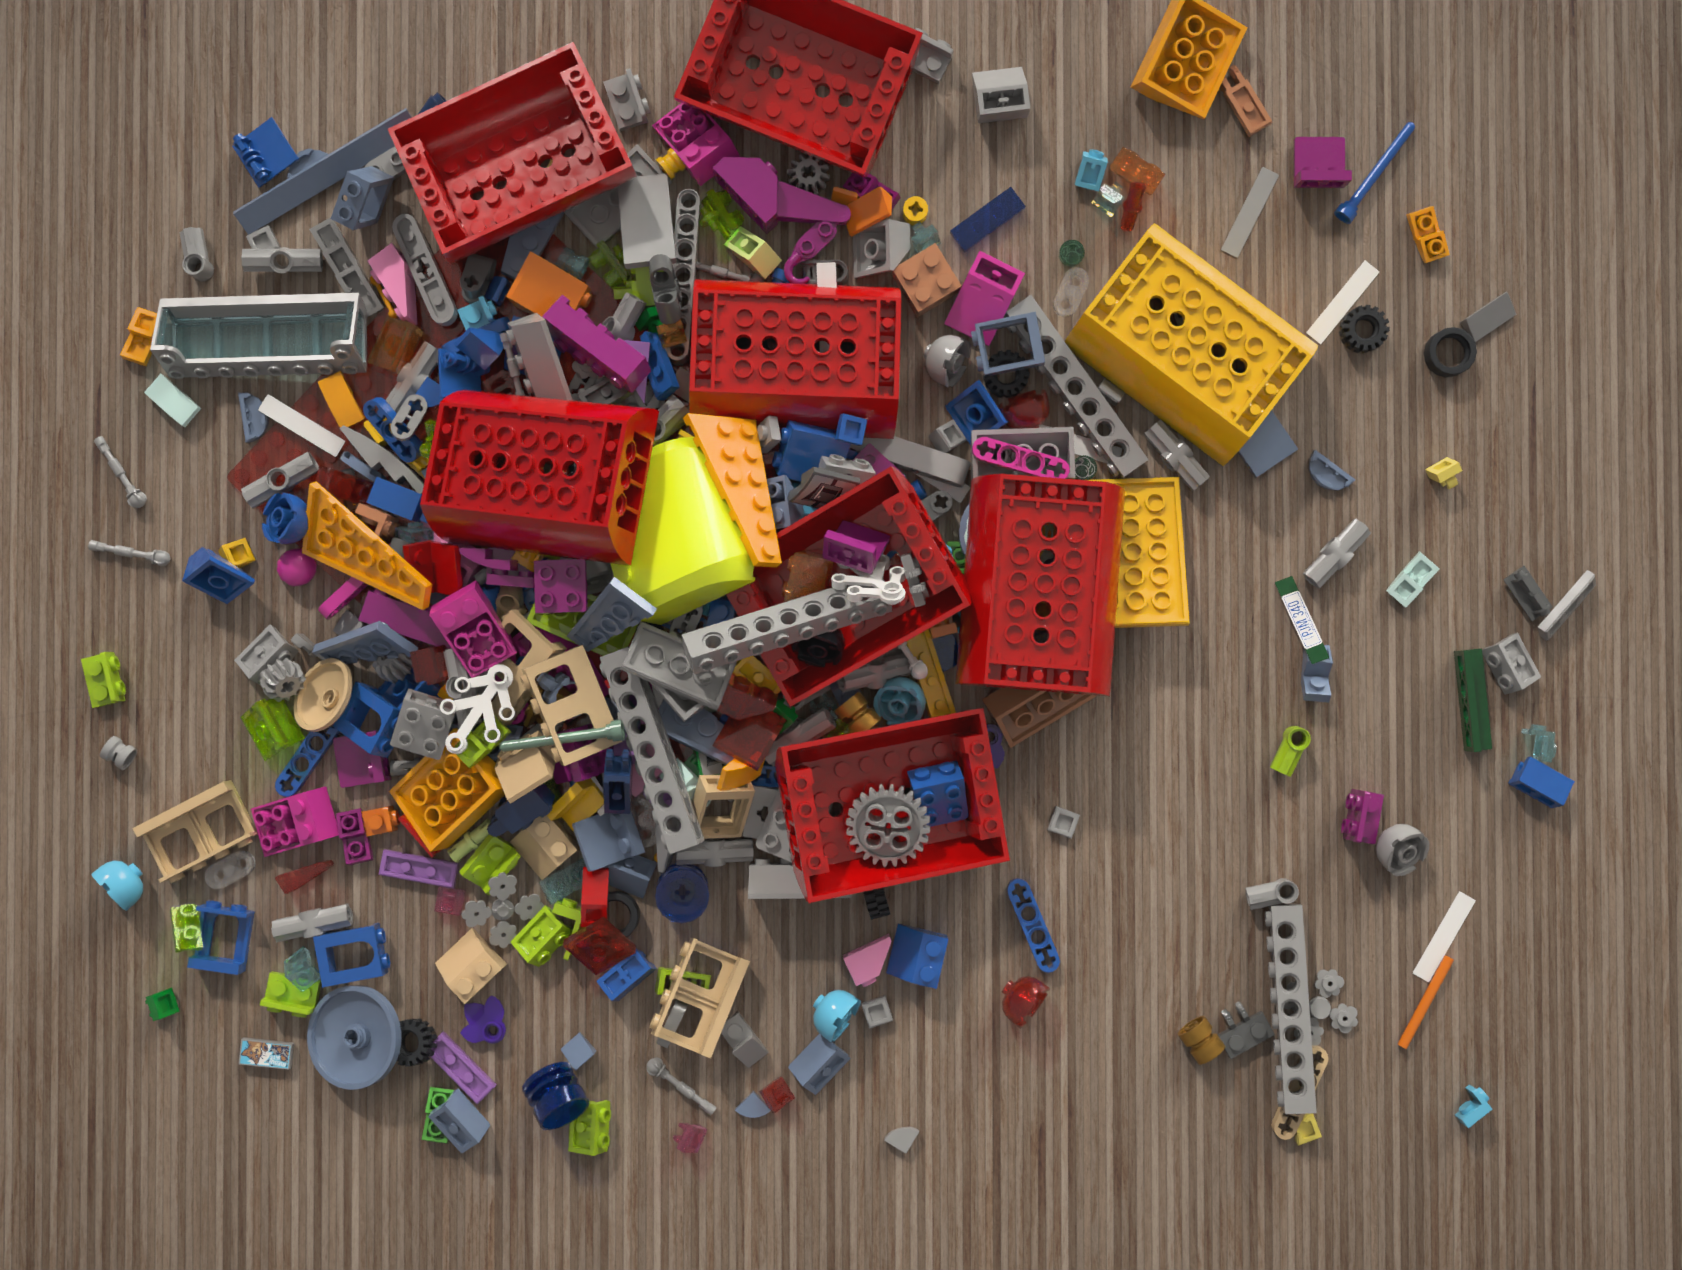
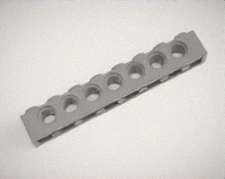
M1029 295L1008 310L1004 317L1036 312L1041 342L1048 343L1051 347V352L1044 354L1045 365L1035 368L1041 375L1044 373L1050 381L1048 386L1052 392L1062 397L1064 400L1062 405L1070 416L1074 414L1079 421L1077 426L1084 436L1089 435L1094 442L1092 448L1099 457L1104 456L1108 462L1106 467L1113 477L1118 476L1119 479L1124 478L1149 459L1032 295ZM1023 324L1007 327L1012 334L1015 332L1020 338L1018 343L1026 354L1030 353L1032 355L1029 335L1024 330ZM1053 364H1063L1066 369L1065 373L1061 375L1055 373ZM1068 384H1077L1080 388V394H1070L1067 389ZM1083 404H1091L1095 410L1094 415H1085L1082 411ZM1099 424H1104L1109 428L1108 436L1098 434L1097 426ZM1117 444L1123 448L1124 454L1122 457L1113 455V445Z
M860 586L861 588H875L873 586ZM829 588L682 634L683 648L693 673L697 674L725 664L735 663L750 656L760 655L772 649L782 648L794 642L807 640L816 635L833 632L851 624H858L861 621L876 616H883L886 613L892 612V605L881 601L880 598L863 597L859 602H850L847 599V588L843 590Z
M629 647L600 657V670L609 682L610 698L613 702H616L619 710L617 713L618 720L623 721L627 733V746L635 755L636 771L640 776L642 775L645 783L643 787L645 796L648 800H651L654 809L652 811L653 819L657 825H660L662 831V844L665 849H668L669 854L698 845L704 842L705 839L649 682L628 672L626 684L620 679L622 671L620 668ZM631 694L637 699L635 708L631 707L628 701ZM639 719L643 720L646 724L644 732H641L637 727ZM647 744H651L654 747L655 753L653 757L649 756L646 752ZM656 768L663 772L662 781L657 780L655 777ZM664 793H668L672 797L671 806L664 802ZM673 817L681 822L680 830L673 827Z
M1301 904L1269 906V911H1265V924L1270 926L1271 933L1270 937H1266L1267 951L1272 952V962H1268L1269 978H1274V988H1270L1271 1003H1275L1276 1014H1272V1028L1277 1029L1278 1039L1273 1040L1274 1055H1279V1065H1275L1276 1081L1281 1082V1091H1277L1278 1107H1282L1285 1114L1317 1113L1303 906ZM1282 924H1289L1291 927V933L1288 937L1282 938L1278 934V928ZM1284 950H1291L1293 953V958L1289 963H1282L1280 961V954ZM1288 975L1293 976L1295 980L1293 987L1290 989L1283 988L1281 985L1282 979ZM1292 1001L1296 1003V1011L1290 1015L1285 1014L1283 1011L1284 1004ZM1291 1027L1297 1028V1038L1287 1040L1285 1038L1286 1030ZM1293 1053L1300 1056L1299 1063L1295 1066L1288 1065L1287 1057ZM1292 1080H1300L1302 1086L1299 1091L1292 1092L1288 1089V1085Z

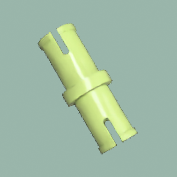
M486 819L472 832H466L461 841L447 850L449 856L456 863L473 849L476 850L489 834L487 828L490 820Z

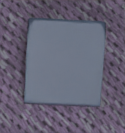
M581 1032L561 1048V1051L575 1071L597 1051Z

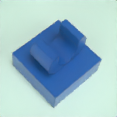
M844 413L840 414L835 440L858 446L862 445L867 419Z

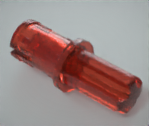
M1134 181L1130 184L1127 199L1122 205L1124 209L1120 223L1122 230L1132 231L1137 215L1142 211L1143 207L1141 204L1146 185L1141 182Z

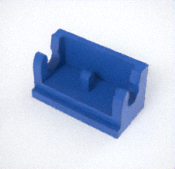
M376 477L366 503L411 521L421 522L420 517L423 511L420 502L422 494Z
M1530 756L1526 758L1524 763L1520 761L1508 784L1546 806L1556 808L1564 806L1575 781Z
M635 948L596 981L611 1001H620L657 969L653 963L645 958L646 954Z

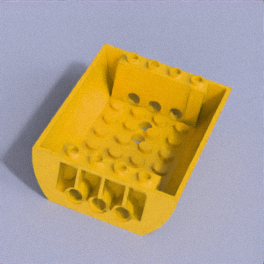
M1156 223L1146 231L1083 313L1065 340L1073 354L1222 466L1226 465L1250 439L1318 348L1316 343ZM1159 298L1163 303V308L1158 311L1151 309L1149 300ZM1174 313L1180 314L1184 319L1183 325L1174 326L1170 322V315ZM1220 344L1224 347L1225 354L1223 357L1218 358L1212 354L1211 348L1213 345ZM1233 361H1243L1246 366L1243 373L1235 372L1232 368Z

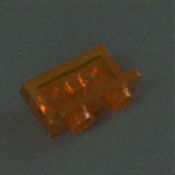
M1122 147L1109 168L1112 172L1148 195L1154 193L1165 176V173L1159 167L1146 162L1136 152Z

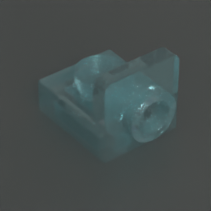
M301 947L284 961L285 977L301 992H304L320 979V973L312 965L311 953L306 947Z

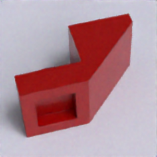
M583 867L581 927L607 928L609 867H602L591 872L587 870V867Z

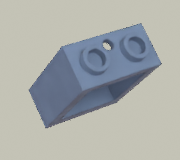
M373 166L347 171L331 219L352 230L377 224L394 177ZM344 195L347 196V201L343 199Z
M1036 312L975 324L976 331H971L973 346H979L980 356L976 357L978 372L984 371V377L1045 365ZM1026 323L1033 359L990 368L983 332Z

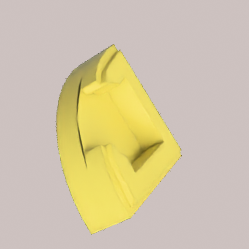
M1313 1113L1303 1116L1295 1134V1142L1298 1146L1322 1137Z

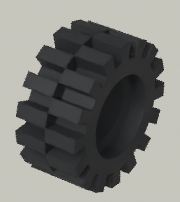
M1361 305L1344 316L1343 322L1340 323L1342 330L1339 331V335H1343L1341 341L1343 344L1345 342L1348 344L1346 348L1349 350L1353 348L1355 353L1360 351L1367 353L1381 346L1383 341L1387 339L1388 335L1386 333L1390 331V327H1387L1386 324L1389 323L1388 318H1383L1385 313L1383 311L1379 313V308L1376 306L1370 308L1371 305H1365L1364 307ZM1367 320L1372 324L1373 334L1370 338L1364 339L1357 335L1355 326L1358 321Z
M1001 350L997 354H993L988 362L989 367L992 368L1025 361L1026 359L1024 357L1021 358L1016 351L1013 353L1011 350H1006V352ZM1029 368L1015 371L1016 377L1011 383L1000 382L997 375L984 377L983 374V380H985L986 388H989L992 394L995 393L1000 398L1002 396L1010 398L1013 395L1016 396L1024 389L1030 372L1028 371Z
M884 888L863 892L871 920L891 915Z
M422 1019L399 1021L401 1027V1048L397 1059L399 1061L398 1065H405V1067L415 1066L430 1060L429 1056H433L435 1053L432 1048H437V1043H433V1039H437V1035L431 1034L434 1031L433 1026L427 1027L429 1023L422 1021ZM410 1032L415 1033L418 1037L419 1045L415 1052L408 1051L405 1045V1038Z

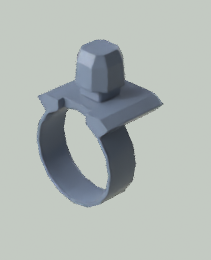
M563 672L557 673L555 677L547 673H541L537 679L538 685L545 690L542 694V699L548 704L556 701V695L563 686L575 684V681L570 680L569 676Z

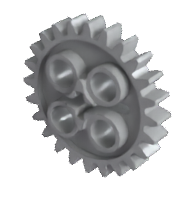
M880 784L879 792L870 787L869 796L863 792L860 793L861 801L854 799L853 807L855 809L849 808L848 815L850 818H847L846 825L850 827L847 828L846 834L852 836L850 838V845L858 844L855 852L864 851V860L872 856L874 865L879 859L882 860L883 867H886L887 862L890 860L894 867H896L897 859H901L906 864L907 855L915 859V849L923 851V844L921 842H928L926 834L930 833V826L926 824L930 822V816L924 815L927 813V807H919L921 798L912 800L913 791H910L907 795L903 794V786L899 788L898 792L894 791L893 784L890 785L889 790H885L883 785ZM877 808L883 813L875 816L870 813V810ZM899 811H905L908 813L909 816L906 818H899L896 815V813ZM886 823H891V828H886ZM871 833H877L878 835H880V838L877 840L870 839L868 835ZM901 835L906 838V841L897 842L894 840V837Z

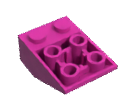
M683 103L652 125L668 148H672L686 167L685 170L699 186H702L714 176L712 167L723 157H740L730 137L709 114Z
M979 251L944 325L972 338L971 331H976L975 324L1004 317L1025 273ZM997 329L983 332L985 345H990Z
M477 581L470 583L431 606L430 617L471 678L480 675L492 666L517 653L491 602Z
M326 786L251 808L264 857L339 835Z

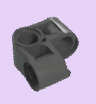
M657 254L649 261L653 299L660 322L663 324H673L682 317L680 285L678 279H676L671 259L666 255Z

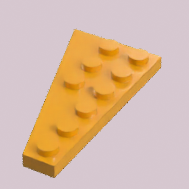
M687 413L683 420L686 426L690 425L695 435L693 438L697 448H701L706 458V468L721 499L726 500L731 510L729 515L732 522L736 521L742 533L740 538L753 565L762 567L779 566L782 561L756 420Z
M317 481L310 483L306 510L308 530L303 537L302 553L421 610L428 608L432 583Z

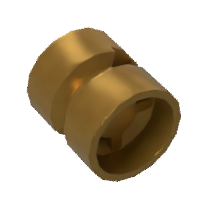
M860 691L834 711L842 722L849 724L847 729L851 733L869 730L881 720L873 708L867 707L868 701Z
M1199 1016L1191 1020L1177 1033L1186 1047H1192L1190 1053L1198 1065L1213 1060L1226 1047L1216 1033H1211L1212 1026L1205 1016Z

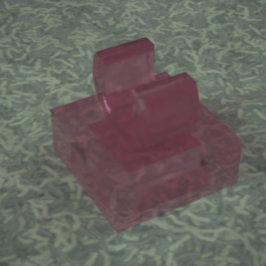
M439 886L434 911L460 916L466 890Z
M679 1123L678 1126L684 1131L682 1136H673L674 1141L678 1143L677 1149L683 1153H698L708 1129L701 1125Z

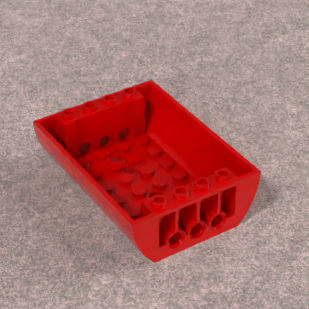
M714 0L677 87L674 99L866 178L876 162L911 77L923 32L844 0ZM750 58H757L760 61V65L756 69H750L746 66V62ZM779 67L783 70V75L778 79H774L769 75V72L772 68ZM820 86H826L830 93L827 97L821 98L817 96L816 89ZM844 95L850 96L853 99V103L849 107H843L839 104L840 97Z
M574 42L388 128L439 248L450 264L637 177ZM568 149L576 150L574 155L571 157H565L563 155L564 152ZM544 160H553L551 166L547 168L541 167V163ZM499 181H507L503 189H495ZM476 192H484V195L481 199H472L473 195Z
M695 279L692 309L689 413L756 420L757 426L767 416H776L780 432L782 428H786L788 420L837 430L840 414L844 413L867 419L864 438L894 439L899 404L900 288L837 285V288L817 287V284ZM743 337L751 341V346L745 350L738 348L736 345L737 340ZM774 339L777 347L772 351L764 349L762 346L764 340ZM818 341H825L829 345V350L820 353L815 349L814 345ZM844 342H851L855 346V351L846 354L841 350L840 346Z
M470 390L453 392L440 401L420 502L426 521L437 536L451 543L631 566L659 411L652 408ZM505 455V465L501 468H498V459L501 456ZM552 461V470L545 474L544 465L546 462ZM576 463L577 470L575 474L568 476V467Z
M893 466L776 533L782 563L777 567L754 566L753 577H755V581L726 594L739 617L832 588L831 578L834 574L841 573L848 576H859L850 568H840L836 562L823 558L824 536L828 530L836 532L844 520L889 535L890 541L882 555L887 556L890 551H896L901 557V555L911 552L913 558L916 557L922 569L921 574L918 576L921 583H926L930 596L925 598L926 604L915 607L909 590V584L905 577V580L901 582L902 588L905 590V598L901 602L892 605V612L840 628L845 639V647L842 660L837 665L832 666L833 662L826 663L825 667L808 665L797 658L798 653L796 651H792L793 643L760 654L790 707L971 605V595L964 575L915 489L904 475ZM901 560L898 565L890 564L889 569L885 570L883 576L885 582L890 581L889 570L892 567H903Z
M990 474L978 476L971 480L964 577L970 591L971 605L961 610L955 684L1110 697L1125 502L1124 488L1102 481L1013 474ZM1045 524L1054 525L1056 535L1052 538L1045 537L1041 531L1042 526ZM1050 550L1053 552L1054 561L1051 564L1042 563L1039 558L1041 551ZM1040 602H1045L1050 607V613L1046 617L1039 616L1035 611L1036 605ZM1042 628L1047 631L1048 640L1045 643H1038L1034 640L1033 634L1036 629Z
M984 708L792 744L777 749L775 769L793 870L801 892L808 903L1010 861ZM957 760L965 783L968 817L966 819L930 827V833L926 834L928 842H921L923 844V851L915 849V859L907 855L906 864L901 859H897L896 867H894L891 860L887 862L886 867H883L882 860L880 859L874 865L872 856L864 860V851L855 852L858 844L850 845V838L852 836L846 834L847 828L850 827L846 825V820L850 818L848 815L849 808L854 809L853 801L860 797V793L863 792L869 796L870 787L879 792L880 784L883 785L885 790H889L891 784L894 786V791L898 792L901 786L905 790L911 787L907 771ZM834 802L840 803L842 808L837 816L829 814V806ZM877 808L870 810V813L875 816L883 813ZM899 811L896 813V815L899 818H906L909 816L908 813L905 811ZM886 823V828H891V823ZM871 833L868 837L877 840L880 838V835ZM898 835L894 837V840L904 842L906 838Z

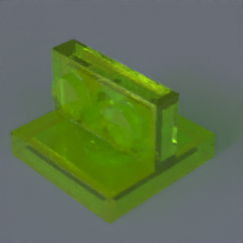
M264 698L252 705L240 717L264 761L273 758L280 751L305 739L283 699L277 702L274 699L266 701Z

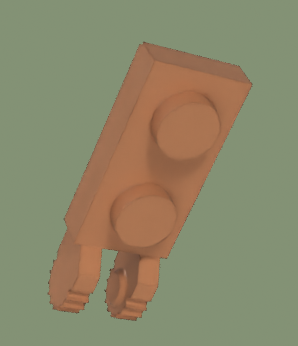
M1233 65L1228 70L1234 83L1237 85L1231 87L1226 77H1224L1220 89L1248 137H1251L1271 125L1272 120L1249 81L1245 80L1238 67Z

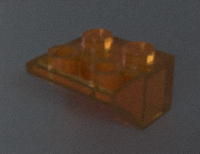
M808 550L795 552L794 556L790 557L787 570L790 571L789 580L784 582L782 588V596L785 597L784 602L828 589L834 562L824 559L823 554Z

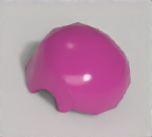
M300 548L285 551L277 561V573L280 579L289 586L306 585L316 574L317 564L315 559L303 554Z

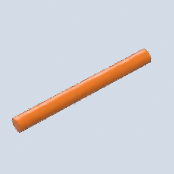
M1446 955L1443 957L1398 1042L1399 1046L1405 1049L1408 1048L1454 959Z

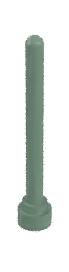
M614 720L610 724H606V727L559 733L557 736L561 744L606 737L608 740L612 739L613 742L625 740V730L622 720ZM538 736L503 741L500 743L499 748L501 751L506 752L554 745V741L551 736Z

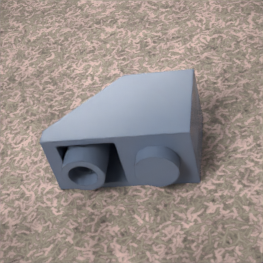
M787 475L767 479L776 533L804 518V509L801 504L788 502L789 491L794 489Z

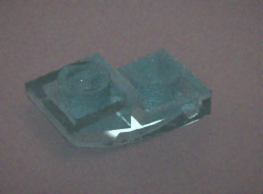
M584 858L538 882L550 905L582 888L583 867H586Z

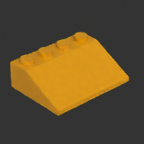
M1171 0L1132 82L1131 88L1154 101L1205 119L1248 27L1202 0Z
M454 728L448 736L452 733H457L459 729ZM458 738L452 740V747L460 741ZM446 745L440 760L425 756L389 791L430 852L449 848L505 795L494 769L496 762L488 755L473 767L468 768L456 754L447 750Z

